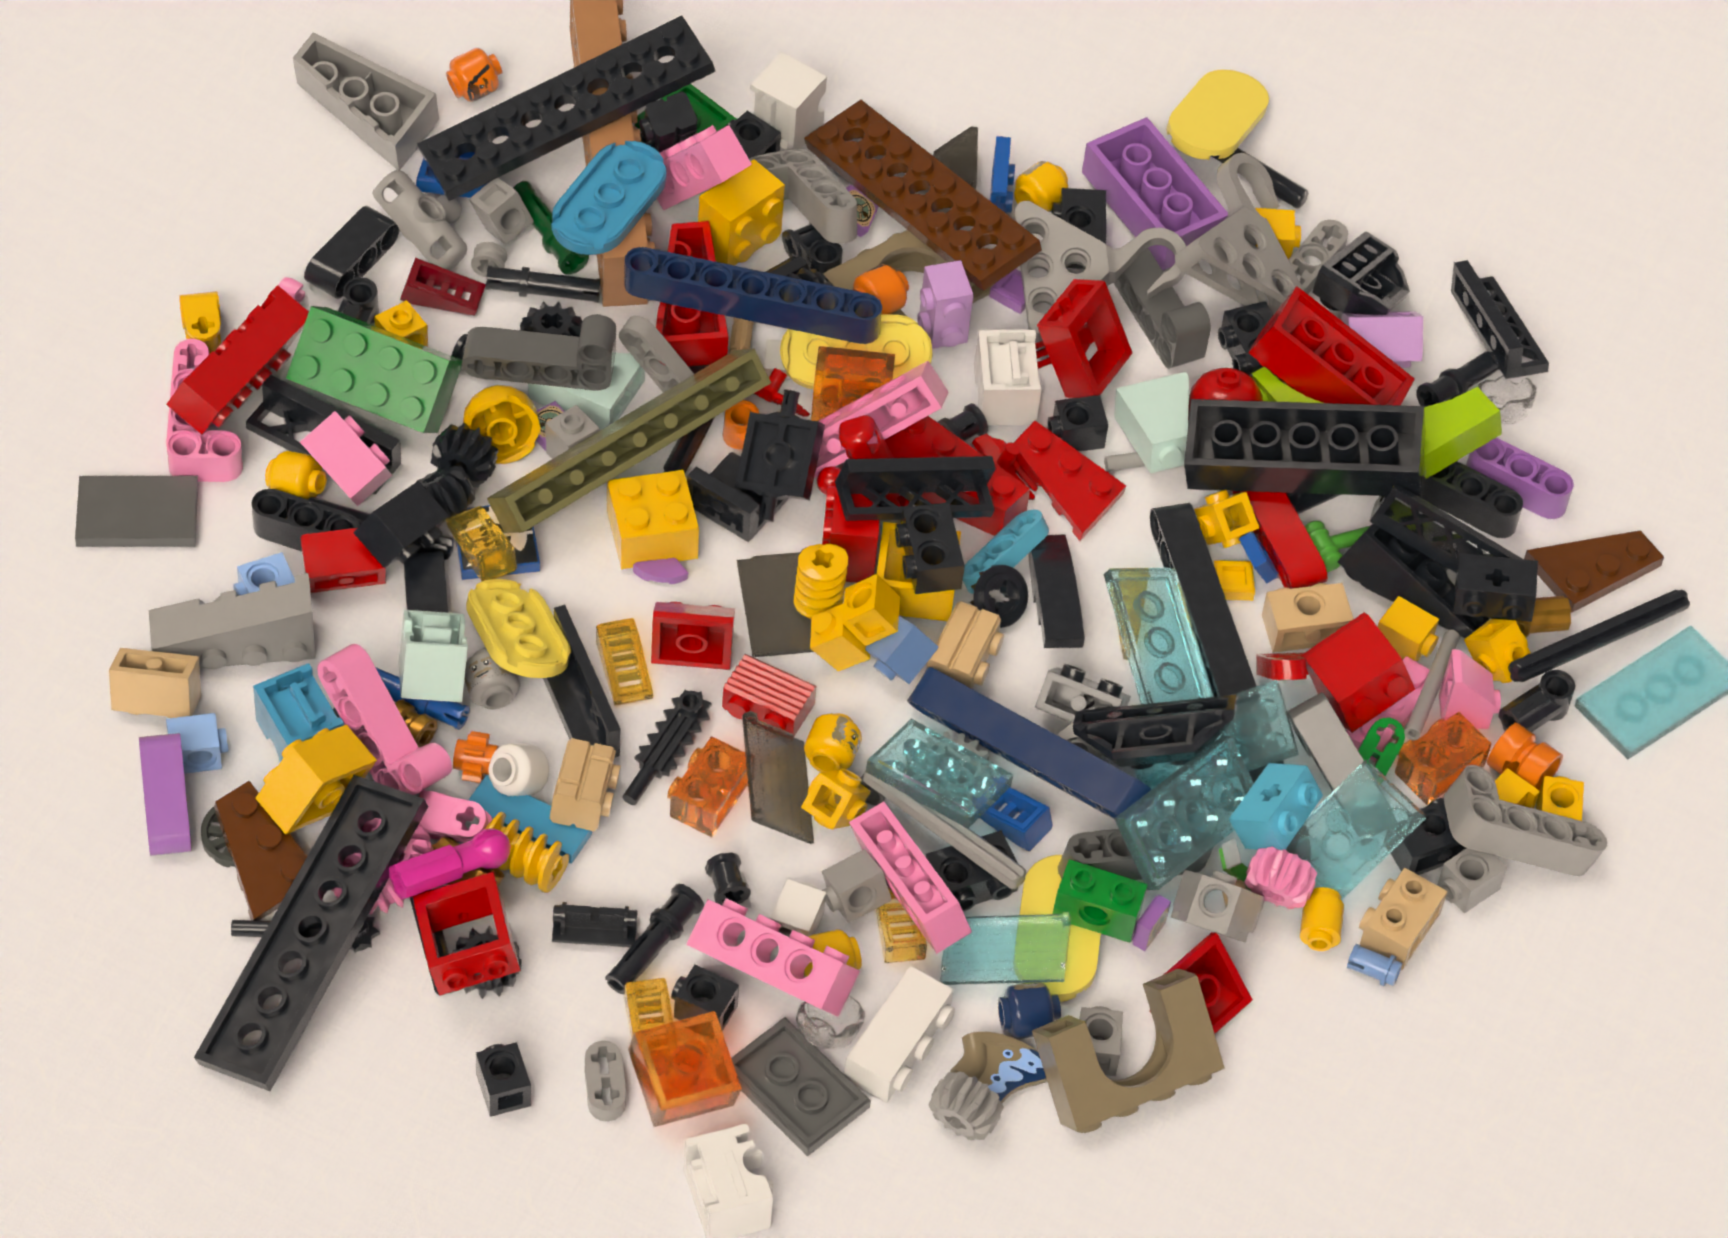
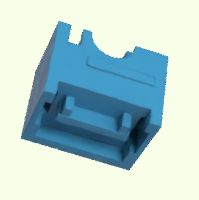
M309 663L253 685L256 721L266 739L270 738L273 742L279 762L283 759L281 755L283 750L293 741L298 739L306 741L325 728L331 731L344 725L341 717L337 718L313 677V670Z

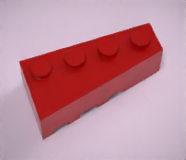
M709 221L672 224L667 252L716 262ZM660 302L656 328L687 366L711 365L728 354L729 336L724 315Z
M277 285L269 293L261 306L257 305L238 329H234L217 349L212 351L182 381L166 405L201 435L213 424L220 428L234 412L231 407L234 405L239 409L253 394V391L250 389L252 386L259 390L262 387V383L273 374L270 369L273 368L278 372L289 360L292 354L287 350L302 331L309 311Z
M929 416L885 439L894 458L984 456ZM995 464L996 470L987 484L995 510L992 516L956 518L993 536L997 535L1017 515L1027 511L1030 493L1029 487L997 464ZM976 491L960 492L958 495L970 505L980 504ZM934 492L924 493L922 496L931 504L946 502V500Z

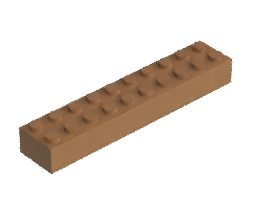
M570 0L569 31L574 67L627 41L626 21L621 20L618 16L623 15V0ZM632 74L625 76L628 79H633ZM598 88L592 94L601 95L608 88ZM637 110L582 136L586 166L607 145L616 143V146L625 145V141L641 142L640 129H636L632 125V123H637ZM644 213L617 247L608 252L596 254L599 279H601L600 289L603 307L648 304V299L632 296L626 291L624 287L625 255L633 248L647 247L655 249V243L650 242V238H647V236H652L650 213Z

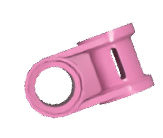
M423 790L419 793V797L425 799L429 806L420 823L422 828L427 830L431 839L440 840L442 837H451L457 842L466 843L471 841L475 834L485 829L493 820L492 816L479 803L454 798L433 791ZM476 816L480 820L478 825L472 824L468 829L465 826L466 821H473Z

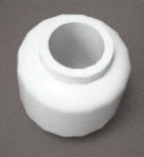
M528 743L505 744L495 750L491 757L488 768L489 779L493 787L501 794L507 796L535 795L543 789L548 780V760L545 753L535 745Z

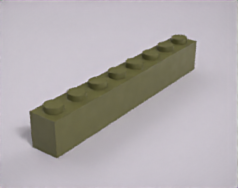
M755 349L734 350L491 495L487 500L504 533H523L770 384L771 381Z

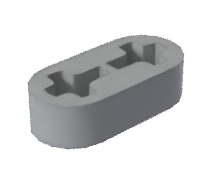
M610 1041L595 1042L588 1047L584 1058L587 1105L589 1112L594 1118L609 1122L622 1116L625 1111L626 1085L623 1056L616 1044ZM598 1058H607L609 1063L608 1074H601ZM602 1088L610 1089L612 1105H604Z

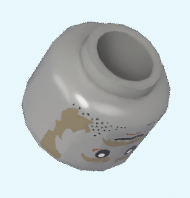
M486 648L476 651L466 662L464 680L472 702L491 710L500 709L510 704L513 697L519 691L520 682L518 675L497 665L490 657Z

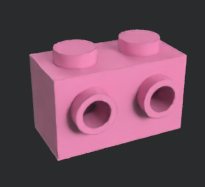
M334 411L300 443L349 498L359 506L393 476L385 467L390 460L375 443L370 448L365 445L360 439L365 432L350 415L343 420Z

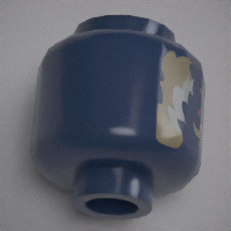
M1042 982L1008 986L1004 997L998 998V1015L1002 1030H1008L1011 1036L1016 1039L1033 1037L1032 1030L1061 1018V1005L1058 994L1051 995L1047 985Z

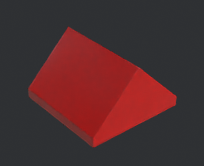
M1211 932L1163 974L1165 975L1176 969H1182L1197 975L1214 1034L1253 1000L1217 932Z

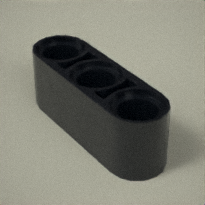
M367 205L363 206L311 258L304 272L305 281L337 299L342 298L346 283L353 278L363 277L394 245L400 232L398 225L392 219Z
M1458 461L1427 479L1422 475V499L1493 537L1507 538L1515 533L1523 508V499L1513 489Z
M269 488L257 492L251 502L253 528L257 536L301 552V536L303 534L351 529L360 526L359 520L348 512L276 489Z
M443 551L417 552L404 563L407 610L448 613Z

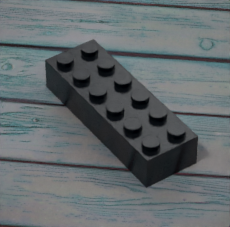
M1191 399L1184 460L1187 489L1385 496L1396 482L1421 497L1426 433L1424 406Z

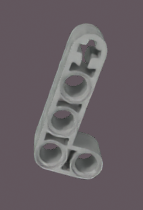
M800 148L788 149L754 156L749 159L750 161L755 159L785 184L784 200L789 199L827 241L841 244L851 242L857 238L856 199L811 151Z
M1477 765L1466 766L1444 794V804L1451 834L1459 844L1472 850L1573 876H1582L1607 847V839L1603 832L1590 823L1499 800L1494 778L1487 770Z

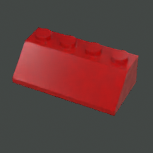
M1298 286L1292 290L1262 329L1248 352L1262 366L1268 368L1286 382L1289 387L1306 397L1323 403L1401 406L1415 380L1414 377Z

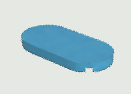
M625 141V145L616 146V143L602 148L555 204L552 211V231L556 240L566 249L585 255L602 254L617 247L665 187L666 166L663 163L664 159L661 154L650 145L638 141Z

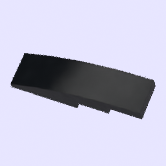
M1066 534L1047 535L1028 554L1033 603H1036L1038 625H1041L1043 646L1044 648H1083L1085 636L1081 607Z

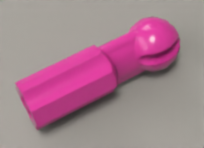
M495 828L482 829L474 835L471 841L455 847L447 845L390 866L389 878L393 884L394 892L403 900L460 879L464 873L477 868L494 869L500 867L509 857L511 844L503 832Z

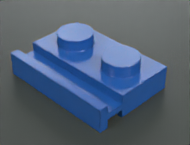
M996 136L990 201L1005 213L1011 214L1013 191H1007L1008 186H1013L1015 176V164L1009 163L1011 137Z

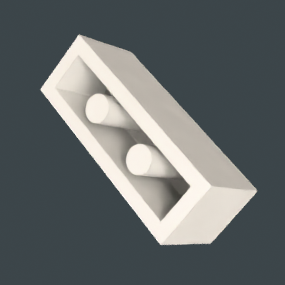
M910 966L846 1057L844 1075L857 1087L886 1103L896 1090L902 1092L912 1076L913 1069L911 1067L917 1059L923 1061L929 1054L934 1043V1038L932 1037L937 1029L945 1030L949 1025L955 1012V1008L951 1006L954 989Z

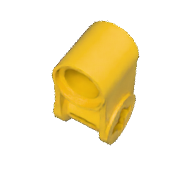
M218 292L179 295L182 327L185 329L186 339H197L204 342L210 354L222 343Z

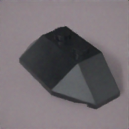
M1365 231L1321 266L1312 293L1320 298V302L1325 307L1333 311L1352 314L1386 315L1408 296L1410 290L1404 271L1397 263L1399 260L1397 251Z
M1237 695L1076 711L1073 732L1119 767L1130 766L1132 769L1140 770L1152 767L1155 763L1170 762L1172 765H1186L1192 763L1195 759H1201L1235 718Z

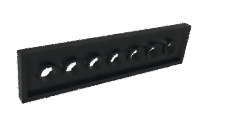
M681 15L417 143L447 199L451 201L716 71L713 61ZM664 56H674L671 61L666 63L658 61ZM631 72H641L638 77L633 79L625 77ZM598 88H608L601 95L592 94ZM574 104V107L568 111L559 110L563 105ZM541 120L540 124L535 127L529 128L526 126L530 121ZM500 136L508 137L504 142L499 144H495L492 142L494 139ZM464 153H475L471 158L467 160L459 159V157Z
M353 775L197 1050L194 1059L199 1065L271 1091L387 883L389 867L398 863L429 806L425 799ZM374 818L381 819V824L376 830L372 832L362 831L367 821ZM354 853L362 854L361 860L352 867L343 866V861L348 855ZM334 888L342 889V893L337 900L323 902V897L327 891ZM315 923L322 924V929L316 936L311 938L303 937V933L309 925ZM297 958L302 959V965L297 971L290 974L283 973L287 962ZM275 994L282 995V1000L277 1007L270 1010L263 1009V1004L268 997ZM255 1030L262 1031V1036L257 1043L251 1046L243 1045V1039L249 1032Z

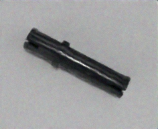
M488 265L485 290L518 292L520 297H527V294L598 303L601 279L532 272L530 267H522V270Z

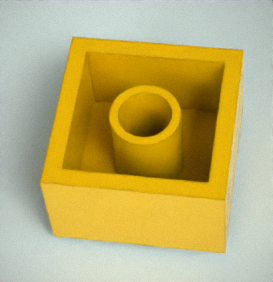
M755 159L750 161L752 165L699 196L698 222L709 221L716 262L734 266L739 262L743 263L756 250L765 244L773 243L781 234L785 184Z
M684 470L612 479L607 482V514L621 569L633 568L636 562L668 558H676L678 561L698 559L699 526Z
M883 522L877 574L900 596L899 616L947 622L952 613L954 590L915 594L911 579H905L902 557L906 555L904 547L898 548L896 544L895 524L897 523ZM956 531L960 545L961 531Z
M347 724L331 731L325 728L311 739L293 741L283 750L281 754L283 757L282 761L264 777L263 782L265 785L255 799L285 834H289L331 816L353 775L365 778L377 760Z

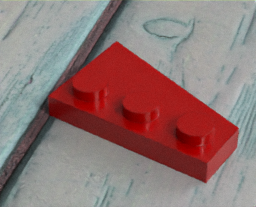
M1035 420L1013 442L1020 448L1016 461L1034 484L1041 486L1053 501L1052 507L1059 516L1063 514L1073 526L1072 532L1079 541L1085 537L1125 492L1127 485Z

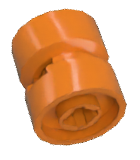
M1514 723L1494 745L1488 756L1487 765L1499 774H1502L1508 768L1540 790L1544 776L1554 777L1563 760V754L1546 742L1537 744L1535 734L1519 723Z

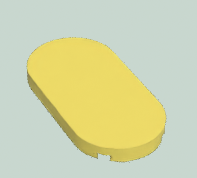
M1234 70L1211 71L1198 81L1171 113L1166 128L1167 135L1170 134L1172 136L1171 142L1179 151L1193 158L1210 160V156L1219 155L1218 159L1226 158L1234 153L1265 115L1269 103L1268 92L1259 81L1245 73Z
M893 314L881 315L880 335L872 343L858 344L788 329L783 335L780 345L782 364L788 376L797 384L813 390L873 391L926 361H929L931 364L933 357L932 343L926 331L910 317Z
M488 579L476 584L475 590L471 589L468 593L466 610L490 657L497 665L511 673L529 678L553 677L561 674L567 668L571 653L570 645L555 621L546 601L536 590L530 588L528 593L520 589V583L507 579Z
M1052 855L1036 862L1029 869L1024 880L1014 954V972L1019 982L1022 981L1023 984L1033 982L1046 984L1051 995L1058 994L1060 1002L1075 998L1078 993L1084 989L1086 991L1093 983L1098 963L1101 933L1052 918L1057 891L1062 880L1058 874V865L1062 855Z

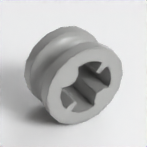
M481 242L474 248L471 267L475 273L486 277L488 265L505 268L507 252L501 245L494 242Z

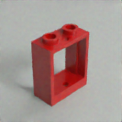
M1073 279L1037 324L1064 395L1068 398L1101 395L1133 354L1105 281ZM1086 322L1097 347L1096 353L1089 361L1077 334Z
M494 872L413 896L429 971L439 996L521 971L504 900ZM493 915L498 940L443 957L439 956L434 932Z

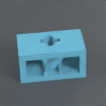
M1268 763L1235 809L1229 821L1245 849L1258 850L1260 848L1274 847L1278 850H1286L1323 797V794L1308 766Z

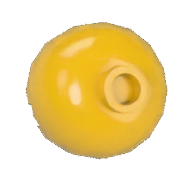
M494 385L484 388L475 394L465 407L463 423L465 422L472 430L480 427V434L492 437V446L499 449L496 464L518 461L528 455L535 447V440L538 434L540 435L541 426L536 407L524 392L511 386Z

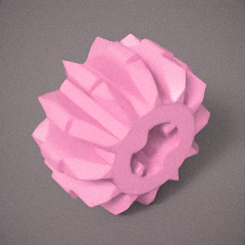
M1274 847L1260 848L1249 863L1245 884L1251 889V892L1265 898L1264 901L1274 903L1277 907L1281 905L1288 909L1304 907L1307 899L1311 897L1316 884L1317 872L1308 861L1300 859L1298 854H1291L1285 849L1278 850Z

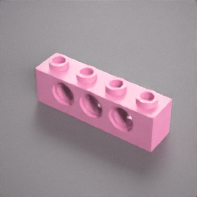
M712 125L700 133H696L686 140L660 152L664 159L663 163L666 166V184L657 200L662 209L666 210L724 182L752 165L730 125L718 131Z
M929 361L920 364L819 420V422L825 424L815 477L825 467L837 466L848 459L846 450L841 446L839 440V425L842 422L863 415L870 416L875 421L885 440L942 408L949 392ZM875 432L870 441L867 442L868 444L878 443Z
M884 801L849 822L861 849H865L882 869L887 886L936 954L972 933L958 900Z
M725 898L723 905L709 899L707 900L686 945L839 1017L860 972L846 964L849 956L828 946L821 953L812 948L815 940L794 930L787 937L778 932L782 924L759 914L756 921L745 917L748 908ZM745 930V938L743 942L737 946L738 936L742 931ZM779 946V953L776 959L771 962V953L775 947ZM812 962V972L808 977L804 978V970Z

